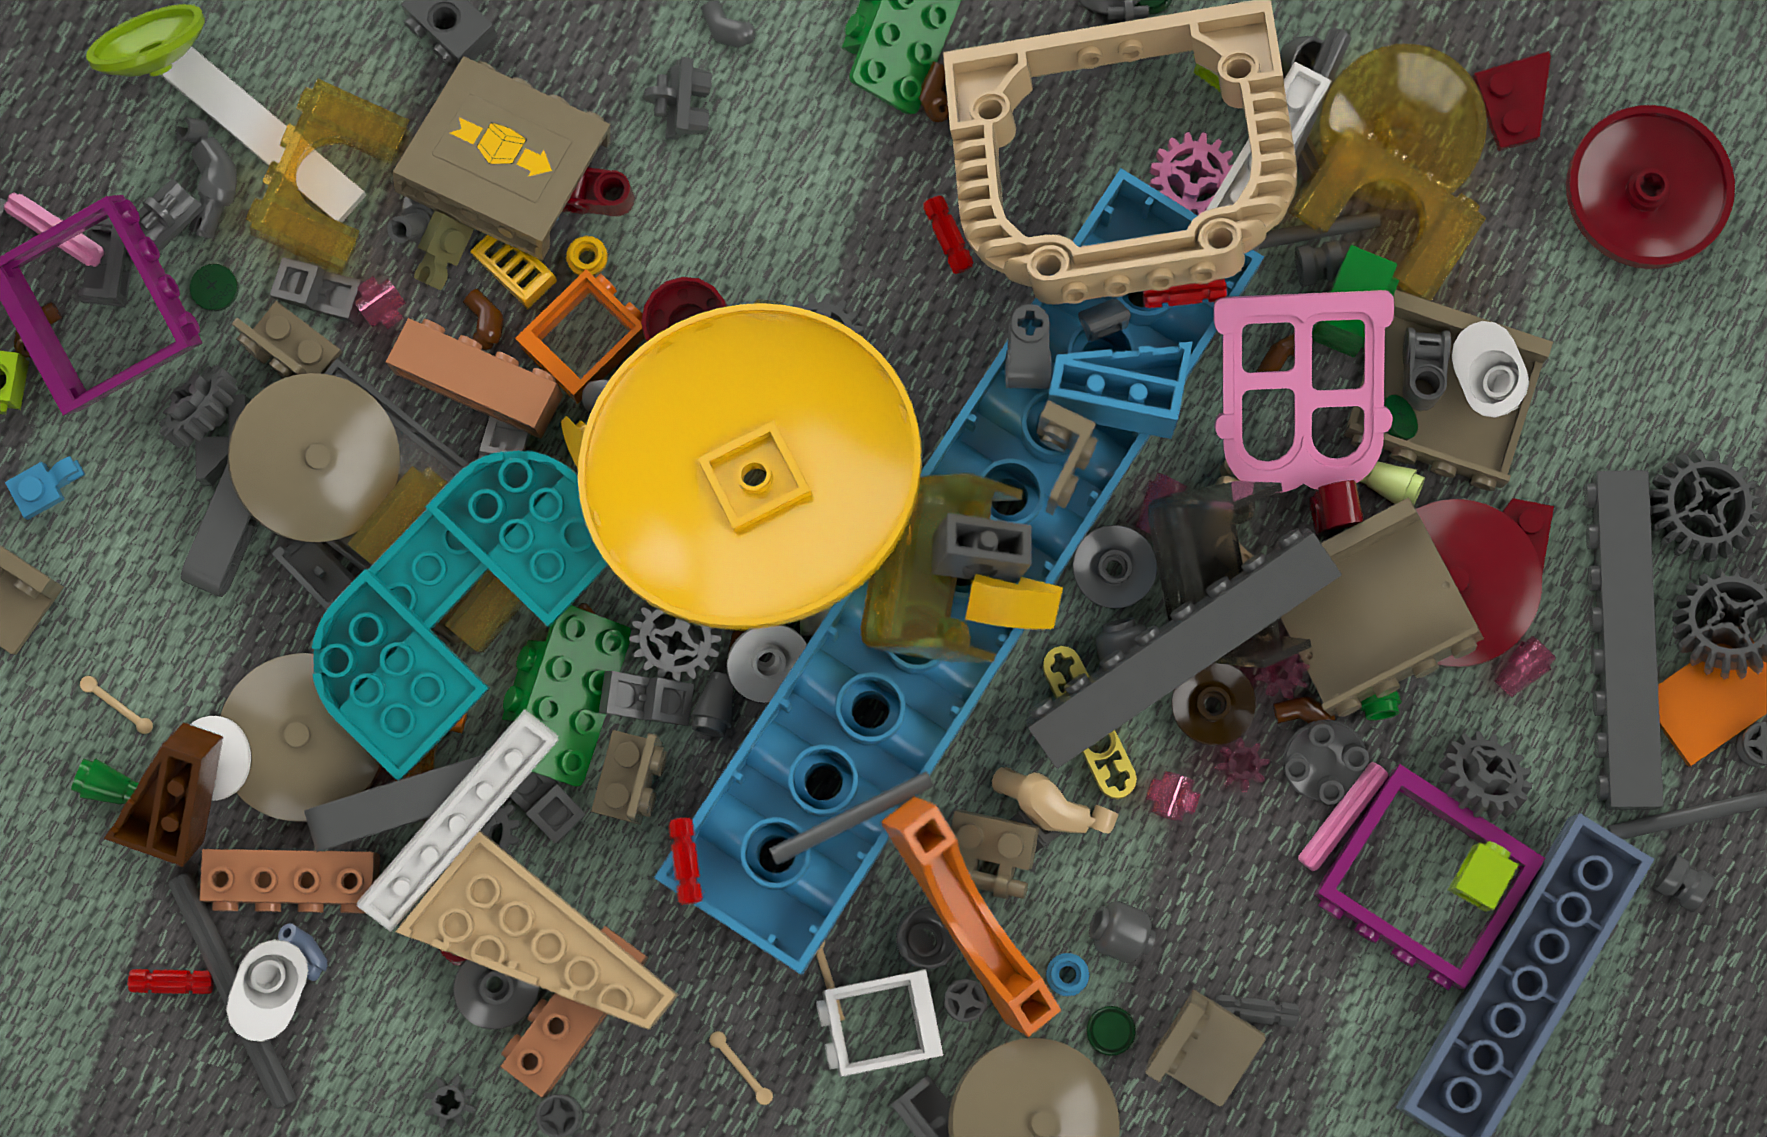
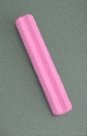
M10 194L8 201L4 205L6 213L38 234L62 222V220L23 194ZM82 233L58 246L86 266H98L101 258L104 256L103 248Z
M1374 762L1367 765L1365 771H1363L1347 794L1344 795L1343 799L1337 804L1298 856V860L1312 871L1320 868L1388 778V773L1383 767Z

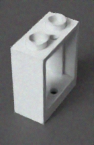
M926 970L824 990L822 992L823 1000L816 1001L821 1027L829 1026L832 1043L825 1044L829 1069L837 1068L839 1077L943 1056ZM908 986L920 1049L849 1064L836 1000Z

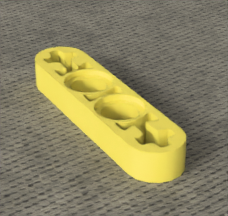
M1065 646L1055 647L1050 650L1043 661L1044 675L1056 699L1064 694L1061 693L1058 686L1066 685V681L1061 672L1053 673L1050 667L1055 664V656L1060 655L1063 660L1071 659L1073 661V665L1068 669L1072 680L1083 673L1089 677L1076 651ZM1114 730L1108 734L1110 747L1106 752L1098 754L1090 751L1088 748L1082 754L1101 792L1111 799H1121L1133 791L1136 786L1137 777L1124 747ZM1115 752L1119 754L1121 760H1114L1112 763L1118 773L1126 772L1128 775V779L1123 783L1125 788L1123 791H1119L1116 786L1108 787L1105 781L1110 778V772L1106 764L1099 770L1095 764L1096 761L1106 760Z

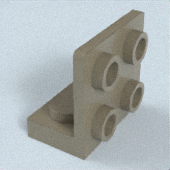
M275 301L253 329L239 318L232 322V325L240 333L236 340L246 347L245 350L264 365L270 359L269 365L278 372L277 374L282 379L307 373L324 374L336 358L338 359L342 354V351L277 301Z
M1051 401L1047 402L1040 416L1037 434L1043 436L1041 441L1054 450L1065 452L1066 448L1072 450L1047 502L1045 512L1053 516L1057 506L1064 509L1067 507L1079 477L1073 474L1076 468L1083 471L1086 469L1098 439L1092 436L1096 423Z
M1 545L0 647L10 654L16 655L64 587Z
M616 730L612 731L591 809L592 813L639 825L642 824L643 816L651 817L657 793L653 792L654 789L651 788L654 775L662 776L668 752L664 751L663 743L657 735L648 733L647 738Z
M1193 989L1148 1059L1145 1074L1160 1083L1167 1073L1217 1106H1223L1265 1042L1266 1036L1263 1032Z

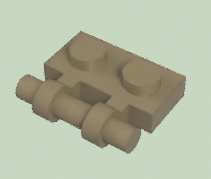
M961 809L955 810L951 831L958 841L963 861L976 888L991 891L994 897L1008 899L1009 896L1025 899L1028 882L1013 879L1015 868L1032 869L1040 827ZM984 860L1000 864L998 875L978 872V861Z

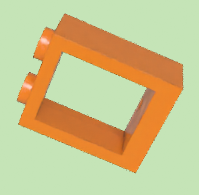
M587 269L515 338L519 347L542 370L553 375L556 378L555 383L577 404L582 400V391L589 382L602 380L645 338L641 324L643 314L631 302L624 306L614 296L617 290L611 282L602 274L595 278ZM590 293L629 332L580 379L541 340Z

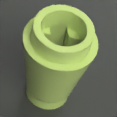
M1377 461L1371 472L1359 482L1367 485V487L1394 504L1409 497L1413 505H1415L1425 477L1416 474L1417 469Z

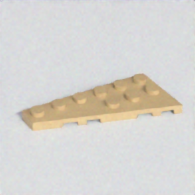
M479 831L458 854L396 930L399 934L414 938L438 949L453 953L647 1029H651L678 996L676 992L482 831Z

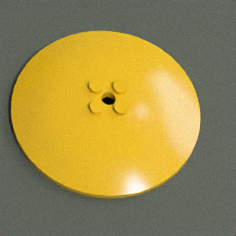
M740 304L700 313L674 324L643 344L620 366L599 395L587 421L578 462L579 496L585 522L605 562L616 576L643 600L671 616L694 624L733 630L761 629L801 620L825 610L861 586L882 565L898 543L912 515L920 485L922 447L916 416L903 383L880 352L862 336L827 316L806 309L778 304ZM750 470H764L766 472L765 480L758 486L746 485L744 477Z

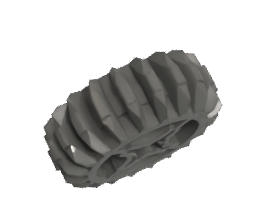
M1700 449L1692 453L1691 459L1682 453L1676 457V464L1666 463L1662 467L1664 475L1658 474L1652 480V483L1658 489L1649 491L1650 501L1658 503V505L1650 507V516L1660 517V520L1651 526V530L1657 532L1664 528L1668 533L1661 539V544L1665 546L1675 540L1677 545L1674 548V555L1680 556L1687 548H1690L1689 558L1690 561L1694 562L1700 559L1702 553L1707 562L1717 560L1718 553L1726 559L1733 555V548L1741 550L1747 546L1745 537H1752L1757 532V529L1751 523L1758 522L1763 515L1759 511L1752 509V507L1762 503L1763 499L1761 496L1750 494V491L1758 486V481L1751 480L1746 483L1742 478L1747 474L1748 467L1743 466L1735 471L1732 468L1735 463L1734 457L1729 456L1720 463L1719 451L1713 450L1705 458L1704 453ZM1699 474L1717 479L1726 488L1721 490L1714 489L1705 478H1700ZM1683 478L1687 486L1684 489L1687 501L1682 509L1676 511L1674 505L1675 491ZM1707 499L1709 502L1720 499L1708 511L1702 512L1698 509L1694 512H1689L1701 501L1703 502ZM1734 500L1735 517L1732 526L1727 532L1723 525L1726 522L1723 509L1728 502ZM1695 522L1701 526L1704 533L1709 532L1711 537L1697 535L1686 528L1683 523Z
M1720 567L1716 570L1714 580L1703 572L1699 577V585L1689 582L1685 591L1687 595H1680L1677 598L1676 606L1679 609L1673 611L1672 621L1677 624L1673 628V637L1681 639L1678 648L1681 653L1692 652L1689 659L1692 666L1702 661L1705 662L1704 672L1706 675L1713 672L1715 667L1721 669L1720 674L1724 680L1728 678L1730 670H1736L1737 675L1742 680L1747 675V667H1750L1755 673L1759 674L1763 671V661L1767 663V581L1758 585V575L1755 571L1746 579L1741 577L1739 567L1733 570L1732 576H1726ZM1730 598L1739 599V600H1742V601H1745V602H1742V603H1741V602H1735V601L1731 600ZM1710 604L1713 618L1707 621L1705 627L1699 629L1695 617L1704 606ZM1763 617L1766 632L1753 644L1750 640L1751 632L1749 628L1755 626V621ZM1717 644H1727L1733 649L1720 647Z

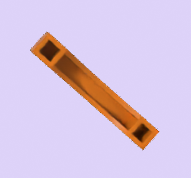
M914 796L883 819L881 824L1004 1022L1024 1035L1031 1036L1062 1010L1041 976L1013 944L984 902L965 866L958 841L937 806Z

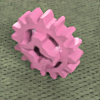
M1187 132L1181 144L1173 137L1169 139L1167 145L1169 152L1159 148L1156 158L1160 163H1152L1149 172L1158 177L1153 178L1149 186L1160 190L1162 194L1194 214L1200 215L1206 211L1214 196L1201 202H1197V198L1205 193H1217L1233 166L1228 165L1233 157V152L1221 153L1219 151L1222 143L1220 139L1210 145L1206 143V133H1202L1198 141H1193L1192 136ZM1192 154L1183 161L1175 160L1182 155ZM1207 158H1209L1217 166L1218 169H1214ZM1191 171L1199 173L1198 183L1190 182ZM1169 184L1176 186L1182 198L1172 191Z

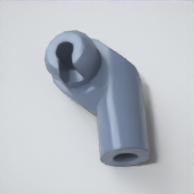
M288 923L284 925L279 931L278 939L288 941L300 949L307 961V978L311 981L318 980L321 972H326L328 967V960L313 936L294 924Z

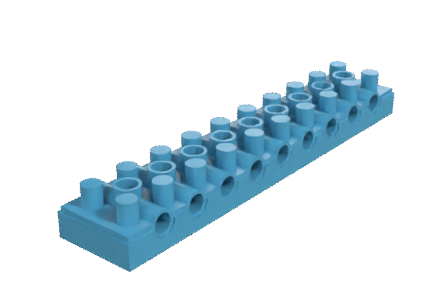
M1120 168L1072 242L1078 247L1185 231L1192 220L1198 215ZM1254 250L1244 253L1245 262L1242 269L1234 276L1225 278L1227 286L1226 297L1241 296L1258 271L1264 256ZM1127 294L1121 297L1107 296L1088 299L1076 304H1045L1037 298L1032 302V304L1044 309L1049 318L1051 381L1056 358L1059 354L1110 349L1113 353L1138 350V347L1152 345L1154 349L1174 347L1182 342H1192L1186 382L1217 332L1214 325V302H1208V299H1203L1202 303L1178 306H1168V303H1162V307L1158 308L1135 306L1129 300ZM1118 299L1131 314L1127 328L1095 341H1088L1078 318V313L1108 300ZM1024 319L1022 326H1019L1025 328L1026 335L1029 336L1033 335L1035 328H1038L1032 326L1031 319ZM1008 340L922 469L919 491L912 515L893 551L861 586L832 606L692 819L695 834L692 837V842H696L700 877L697 878V883L701 884L702 901L694 905L801 975H803L847 903L859 885L864 881L890 839L881 821L908 800L796 855L792 866L782 873H770L761 866L760 854L762 849L769 842L774 840L786 841L925 771L931 776L942 756L955 737H957L986 688L1004 664L1025 630L1023 628L996 626L965 619L972 584L958 586L953 584L947 576L932 574V534L948 513L1031 525V566L1022 577L1055 585L1079 544L1092 525H1094L1121 479L1151 436L1095 424L1092 436L1097 438L1098 442L1086 469L1083 471L1076 468L1073 474L1079 477L1067 507L1064 509L1057 506L1053 516L1046 513L1045 510L1049 496L1072 450L1066 448L1065 452L1054 450L1045 445L1037 434L1036 430L1038 429L1040 416L1047 404L1050 389L1006 388L1005 369ZM1001 491H1011L1017 493L1022 498L1025 507L1014 515L1005 516L993 508L991 498ZM912 629H921L928 632L935 642L934 648L922 657L907 655L899 645V640L905 632ZM866 699L881 701L889 711L887 720L876 728L867 729L861 727L852 715L855 707L861 701ZM821 769L835 771L843 781L840 792L834 798L827 801L814 799L806 790L809 777ZM671 851L654 878L677 893V886H680V883L675 878L673 854Z

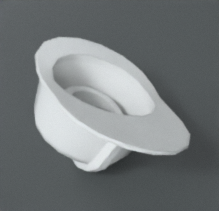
M1481 321L1470 324L1460 332L1453 344L1451 358L1454 371L1465 397L1474 411L1486 417L1496 418L1506 415L1519 408V404L1527 394L1529 386L1527 369L1516 343L1507 329L1494 322Z
M271 940L260 943L244 957L232 985L226 1008L229 1023L237 1034L248 1040L264 1041L276 1037L286 1029L293 1017L308 974L306 958L297 946L288 941Z

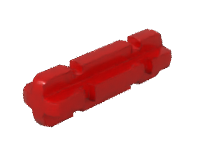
M938 195L924 202V211L928 219L933 220L932 228L944 254L949 255L947 261L953 273H963L973 267V259L969 250L963 248L965 247V242L952 214L948 215L949 207L944 197Z
M1223 278L1205 284L1191 283L1171 286L1165 290L1152 289L1142 291L1143 302L1146 308L1162 307V303H1168V306L1202 303L1203 299H1208V302H1215L1216 299L1227 296L1226 281Z
M691 818L673 819L669 822L670 838L674 839L675 843L671 846L675 878L680 883V886H677L678 901L683 905L699 903L702 901L701 884L697 883V878L700 877L696 842H692V837L695 836L693 821Z
M132 969L128 976V990L134 993H148L151 990L152 993L189 994V991H192L193 994H210L214 987V981L209 971L194 970L193 974H190L188 970H153L150 973V970Z

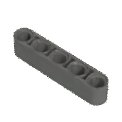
M228 463L181 571V580L218 597H223L230 588L258 524L246 511L234 491L229 475Z
M485 754L305 810L304 813L316 852L430 818Z

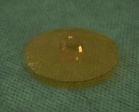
M1394 44L1379 47L1352 61L1341 71L1330 86L1323 102L1319 119V138L1322 153L1337 181L1360 200L1391 210H1411L1426 207L1452 194L1466 181L1476 167L1486 138L1485 106L1481 93L1470 74L1457 61L1445 53L1417 44Z

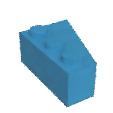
M1182 342L1178 346L1154 349L1152 345L1138 347V350L1113 353L1110 349L1059 354L1055 362L1048 401L1099 425L1172 439L1178 421L1192 342Z

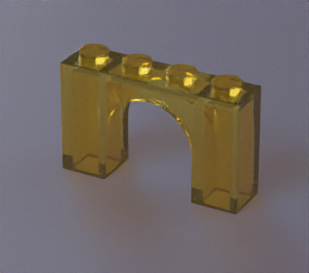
M317 78L313 89L305 87L296 107L297 110L302 112L296 126L288 124L279 145L285 148V151L279 163L271 161L263 179V183L268 185L266 193L262 200L255 197L246 220L251 222L250 235L322 267L343 274L359 239L360 231L311 208L299 192L296 182L298 169L311 152L327 145L349 146L392 165L407 132L410 120Z
M1348 125L1341 129L1287 212L1318 233L1324 234L1329 231L1351 196L1364 184L1381 181L1400 187L1411 197L1416 206L1419 228L1413 245L1395 270L1393 277L1400 279L1398 286L1409 294L1431 301L1486 220V217L1478 212L1480 206L1469 197L1459 194L1456 198L1443 188L1446 183L1438 176L1429 171H1425L1422 175L1409 165L1412 160L1399 150L1391 148L1388 152L1375 143L1377 136L1361 125H1356L1355 128Z
M411 466L349 541L348 545L373 565L426 510L425 506L443 489L447 481L428 466L424 471ZM489 570L478 581L474 590L447 621L445 626L476 652L484 653L524 603Z

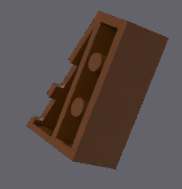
M183 722L161 745L138 782L139 785L125 803L121 814L104 839L183 867L205 840L223 736Z

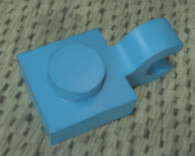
M69 456L57 462L51 470L48 469L45 463L40 462L5 483L23 517L29 520L65 500L60 488L84 476L85 473L78 460L73 461Z

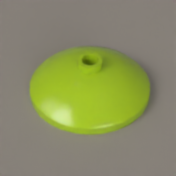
M191 4L173 5L144 13L116 26L98 38L86 53L87 61L92 69L108 75L134 77L145 74L150 76L164 74L172 68V63L187 53L199 37L205 23V17L198 6Z

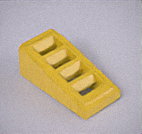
M486 235L470 253L529 309L557 282L555 275L538 258L508 244H505L491 258H488L484 253L498 240ZM513 249L517 254L500 269L496 264ZM524 259L528 264L511 279L507 274ZM535 270L538 275L522 289L518 284Z

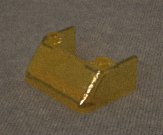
M971 473L921 476L914 509L904 533L890 555L869 577L861 623L863 643L868 647L882 651L947 662H994L995 653L969 646L970 635L967 624L962 620L950 618L957 577L932 574V534L948 513L990 519L992 501L1021 499L1022 490Z

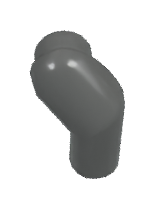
M712 0L702 5V13L716 42L732 47H743L755 40L756 31L754 26L749 22L742 23L741 21L726 18L719 0Z

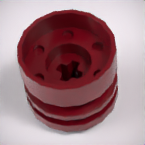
M679 277L666 281L651 293L644 305L641 324L645 340L648 342L660 332L680 321L710 310L728 307V304L714 286L700 278Z

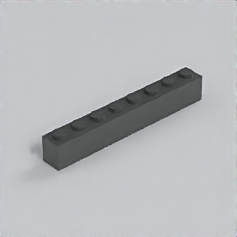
M1648 470L1597 471L1591 478V483H1586L1584 488L1585 507L1592 508L1593 524H1587L1586 546L1587 549H1594L1595 564L1588 567L1589 591H1596V607L1590 608L1589 625L1590 631L1597 632L1598 649H1592L1591 669L1593 674H1599L1600 691L1593 692L1594 716H1601L1602 733H1595L1594 739L1596 758H1603V775H1597L1596 779L1597 799L1604 800L1605 810H1657L1663 807L1649 473Z
M1299 528L1289 531L1277 541L1279 547L1266 556L1263 552L1254 555L1242 564L1243 572L1231 580L1228 577H1223L1206 589L1208 596L1196 604L1188 601L1175 609L1170 614L1172 617L1170 622L1159 629L1156 625H1153L1141 632L1135 638L1137 644L1125 653L1121 649L1112 652L1099 663L1102 667L1089 677L1085 673L1077 676L1065 685L1066 693L1054 701L1050 697L1046 698L1029 710L1031 716L1025 720L1026 724L1056 769L1342 575L1316 535L1308 528L1300 531Z

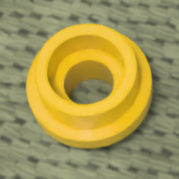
M582 236L575 239L569 245L566 252V260L569 268L575 274L580 275L587 269L595 276L605 268L608 254L604 244L599 239L592 236ZM584 251H592L595 254V258L591 263L585 264L580 261V255Z

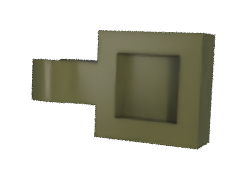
M434 211L417 247L425 251L426 254L417 267L414 278L441 290L448 277L447 263L455 266L458 265L474 229L445 214Z

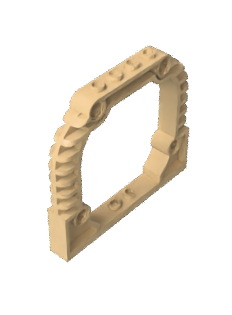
M1252 0L943 52L949 123L954 147L959 214L965 237L974 252L988 267L1004 273L1010 281L1032 287L1035 297L1042 303L1076 304L1088 299L1107 296L1121 297L1128 293L1152 289L1165 290L1171 286L1191 283L1205 284L1216 279L1234 276L1244 265V253L1253 250L1265 240L1267 232L1278 225L1287 213L1296 190L1297 163L1271 0ZM1194 50L1195 63L1219 76L1223 101L1231 107L1243 108L1252 155L1250 180L1234 205L1217 207L1202 212L1192 220L1185 231L1078 247L1070 239L1060 235H1041L1028 238L1005 217L999 168V148L1009 144L1015 137L1016 126L1012 112L1033 90L1031 77L1084 68L1091 69L1102 65L1133 62L1144 58Z

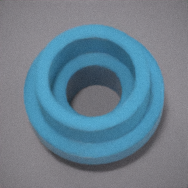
M1063 953L1057 955L1048 964L1046 970L1047 983L1059 995H1076L1088 983V967L1085 961L1075 954ZM1069 966L1074 969L1075 979L1071 983H1065L1060 979L1059 972L1061 968Z

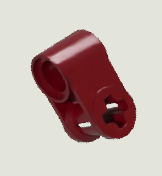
M588 167L562 211L577 214L592 213L607 216H623L633 208L635 194L623 173L616 170ZM613 187L624 189L620 199L615 201L605 199L609 189Z
M1355 480L1340 481L1321 486L1310 497V511L1316 533L1353 527L1364 521Z

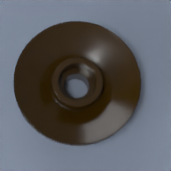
M1215 661L1173 690L1171 707L1175 722L1186 736L1200 744L1220 746L1237 740L1248 730L1256 713V696L1250 681L1239 669L1227 663ZM1216 698L1220 703L1219 711L1216 713L1208 712L1204 705L1206 699Z

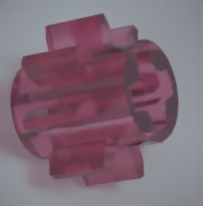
M372 276L357 287L362 297L354 303L372 327L382 322L389 329L403 319L398 309L404 306L406 302L388 278L379 284Z
M1273 646L1271 650L1272 656L1267 659H1257L1262 665V674L1255 676V680L1269 684L1265 694L1273 697L1280 688L1285 698L1292 699V689L1297 686L1307 687L1302 677L1303 671L1308 670L1310 666L1295 661L1299 651L1291 648L1284 657L1282 650L1279 647ZM1278 666L1284 667L1289 673L1286 680L1281 679L1280 675L1275 672Z
M1238 738L1235 743L1236 750L1233 752L1225 746L1220 749L1221 754L1227 759L1225 763L1215 766V770L1226 772L1228 778L1225 780V787L1231 785L1234 781L1240 782L1242 792H1246L1249 788L1248 780L1251 778L1257 783L1264 782L1265 778L1258 771L1260 767L1268 765L1270 760L1260 759L1257 754L1261 746L1260 743L1255 744L1252 748L1244 747L1243 739ZM1245 755L1251 760L1248 763V767L1252 772L1250 773L1245 770L1238 774L1234 770L1237 763L1233 757L1240 759Z
M1164 771L1161 781L1153 778L1146 796V800L1154 802L1151 812L1178 822H1182L1184 813L1193 815L1201 795L1192 791L1195 781L1168 771Z

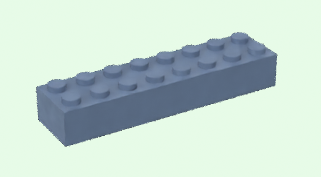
M1580 813L1568 817L1544 857L1546 859L1509 916L1396 1106L1397 1110L1440 1137L1492 1136L1654 861L1652 857Z

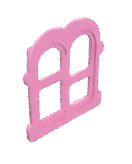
M1389 291L1232 296L1215 300L1214 325L1216 330L1222 334L1223 413L1216 417L1214 426L1217 435L1223 439L1226 461L1233 474L1242 483L1250 488L1267 493L1291 491L1302 484L1318 490L1321 486L1340 481L1355 480L1358 483L1371 472L1382 452L1384 432L1391 428L1393 421L1390 410L1384 406L1385 327L1392 323L1394 317V298ZM1355 319L1363 321L1365 326L1363 385L1356 389L1316 390L1313 388V325L1318 321ZM1282 322L1293 324L1294 366L1292 369L1274 372H1246L1243 370L1242 329L1247 324ZM1291 389L1294 392L1293 444L1288 452L1279 459L1272 461L1257 460L1249 455L1243 444L1242 396L1248 390ZM1322 407H1361L1364 411V433L1362 442L1356 451L1338 459L1326 457L1318 452L1312 439L1313 411Z

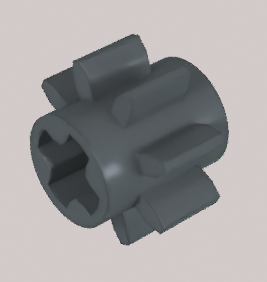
M456 1076L453 1079L452 1086H448L442 1077L437 1078L436 1084L439 1089L435 1093L426 1092L423 1095L427 1099L432 1100V1108L425 1112V1116L436 1114L441 1117L439 1122V1128L441 1129L446 1128L449 1120L454 1118L459 1127L465 1126V1119L462 1115L466 1111L477 1112L478 1110L477 1107L469 1104V1096L475 1094L476 1088L467 1090L461 1088L462 1076ZM452 1091H455V1099L461 1102L459 1109H451L448 1114L446 1113L447 1105L441 1103V1097L450 1095Z

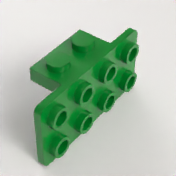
M860 0L856 12L850 17L845 26L846 37L842 45V49L857 55L849 74L851 83L907 115L917 113L921 105L919 100L922 91L921 86L932 62H937L961 0Z
M570 605L550 626L546 641L528 640L526 646L521 649L516 661L518 671L513 686L507 690L503 699L504 713L502 720L513 723L525 709L558 735V741L531 772L575 787L581 786L584 783L606 714L599 713L605 671H621L630 644L631 629L629 627Z

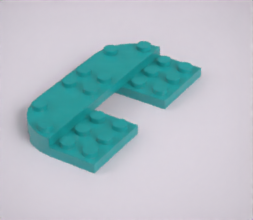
M501 451L481 457L470 463L452 478L425 506L426 510L369 569H365L337 597L323 615L312 644V649H314V673H312L317 693L330 715L397 781L402 780L490 689L479 676L431 631L464 595L490 570L536 616L550 627L609 566L594 543L585 522L579 496L578 474L562 462L532 451Z

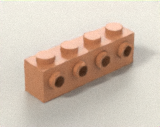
M407 319L386 360L394 374L542 439L563 397L553 375L538 368H534L532 372L518 367L519 362L515 358L497 351L495 356L481 350L483 347L481 344L469 337L460 335L458 340L445 334L446 330L442 326L430 320L423 319L422 323H418L412 319Z
M202 849L200 901L212 903V911L234 912L238 911L239 903L255 904L256 912H281V904H298V912L324 913V905H341L340 913L364 914L365 912L357 907V902L379 877L380 854L375 852Z
M603 927L601 930L639 963L642 965L646 963L649 957L610 928ZM554 993L548 1002L542 998L527 1018L532 1024L523 1037L515 1034L502 1051L501 1055L506 1060L500 1067L541 1098H545L608 1013L563 997L557 993Z

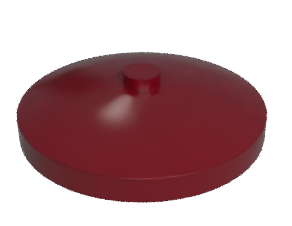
M1640 105L1610 114L1598 122L1585 135L1573 153L1566 179V195L1575 224L1587 241L1598 251L1624 265L1643 269H1660L1676 266L1694 258L1718 237L1725 227L1733 208L1735 179L1726 150L1714 133L1703 123L1689 114L1674 108L1659 105Z
M1465 499L1441 500L1417 508L1416 510L1484 637V639L1476 642L1478 647L1473 652L1457 659L1451 655L1437 662L1438 665L1449 668L1472 667L1498 658L1509 651L1526 634L1538 611L1542 594V572L1539 558L1532 542L1523 529L1509 516L1494 507L1477 501Z

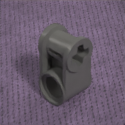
M1022 305L1012 315L1008 327V350L1006 352L1005 369L1006 388L1050 389L1051 352L1049 351V318L1044 309L1038 305ZM1024 319H1031L1032 326L1038 327L1035 328L1031 336L1026 335L1025 328L1019 327L1022 326Z
M1411 327L1406 328L1402 355L1404 364L1402 393L1403 398L1415 410L1425 411L1434 407L1446 390L1451 348L1450 331L1443 330L1440 334L1416 332ZM1418 380L1427 381L1432 385L1434 394H1422L1416 388L1415 382Z

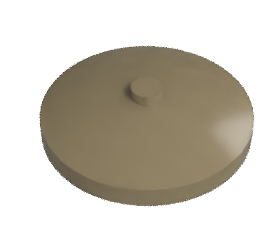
M307 373L281 379L260 391L250 400L238 416L228 445V470L231 483L246 511L271 532L300 542L317 543L337 540L349 536L368 525L378 516L389 501L394 491L400 468V451L397 435L383 407L373 396L358 385L346 379L328 374Z
M310 653L284 655L269 660L253 669L232 690L220 715L232 720L243 730L251 749V767L248 777L236 793L259 812L289 822H307L305 810L369 790L382 768V765L330 715L323 705L312 676V673H314L313 654Z
M1025 1038L994 1047L979 1057L967 1069L959 1081L951 1101L948 1131L949 1137H1119L1120 1123L1118 1108L1112 1090L1103 1074L1091 1060L1064 1043L1044 1038Z

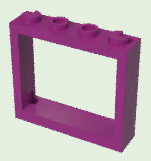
M124 195L106 196L0 256V301L62 415L76 413L93 405L203 344L198 335L200 333L198 322L190 312L184 309L178 297L180 296V290L177 283L163 270L158 260L160 253L156 244L151 238L145 236L138 223L140 217L136 207L131 201L125 199ZM110 218L176 342L86 391L20 267L103 220Z
M1399 764L1392 769L1313 895L1321 900L1318 906L1327 911L1328 915L1338 920L1344 915L1355 922L1357 926L1354 931L1368 941L1376 944L1381 939L1392 946L1393 950L1390 954L1403 964L1413 967L1415 963H1418L1430 971L1427 978L1435 985L1438 984L1447 991L1452 986L1456 989H1464L1546 858L1483 817H1474L1473 811L1466 807L1461 810L1458 801L1448 797L1446 793ZM1398 791L1478 843L1486 845L1488 841L1502 846L1511 853L1508 859L1517 863V868L1520 869L1459 968L1448 963L1336 889Z

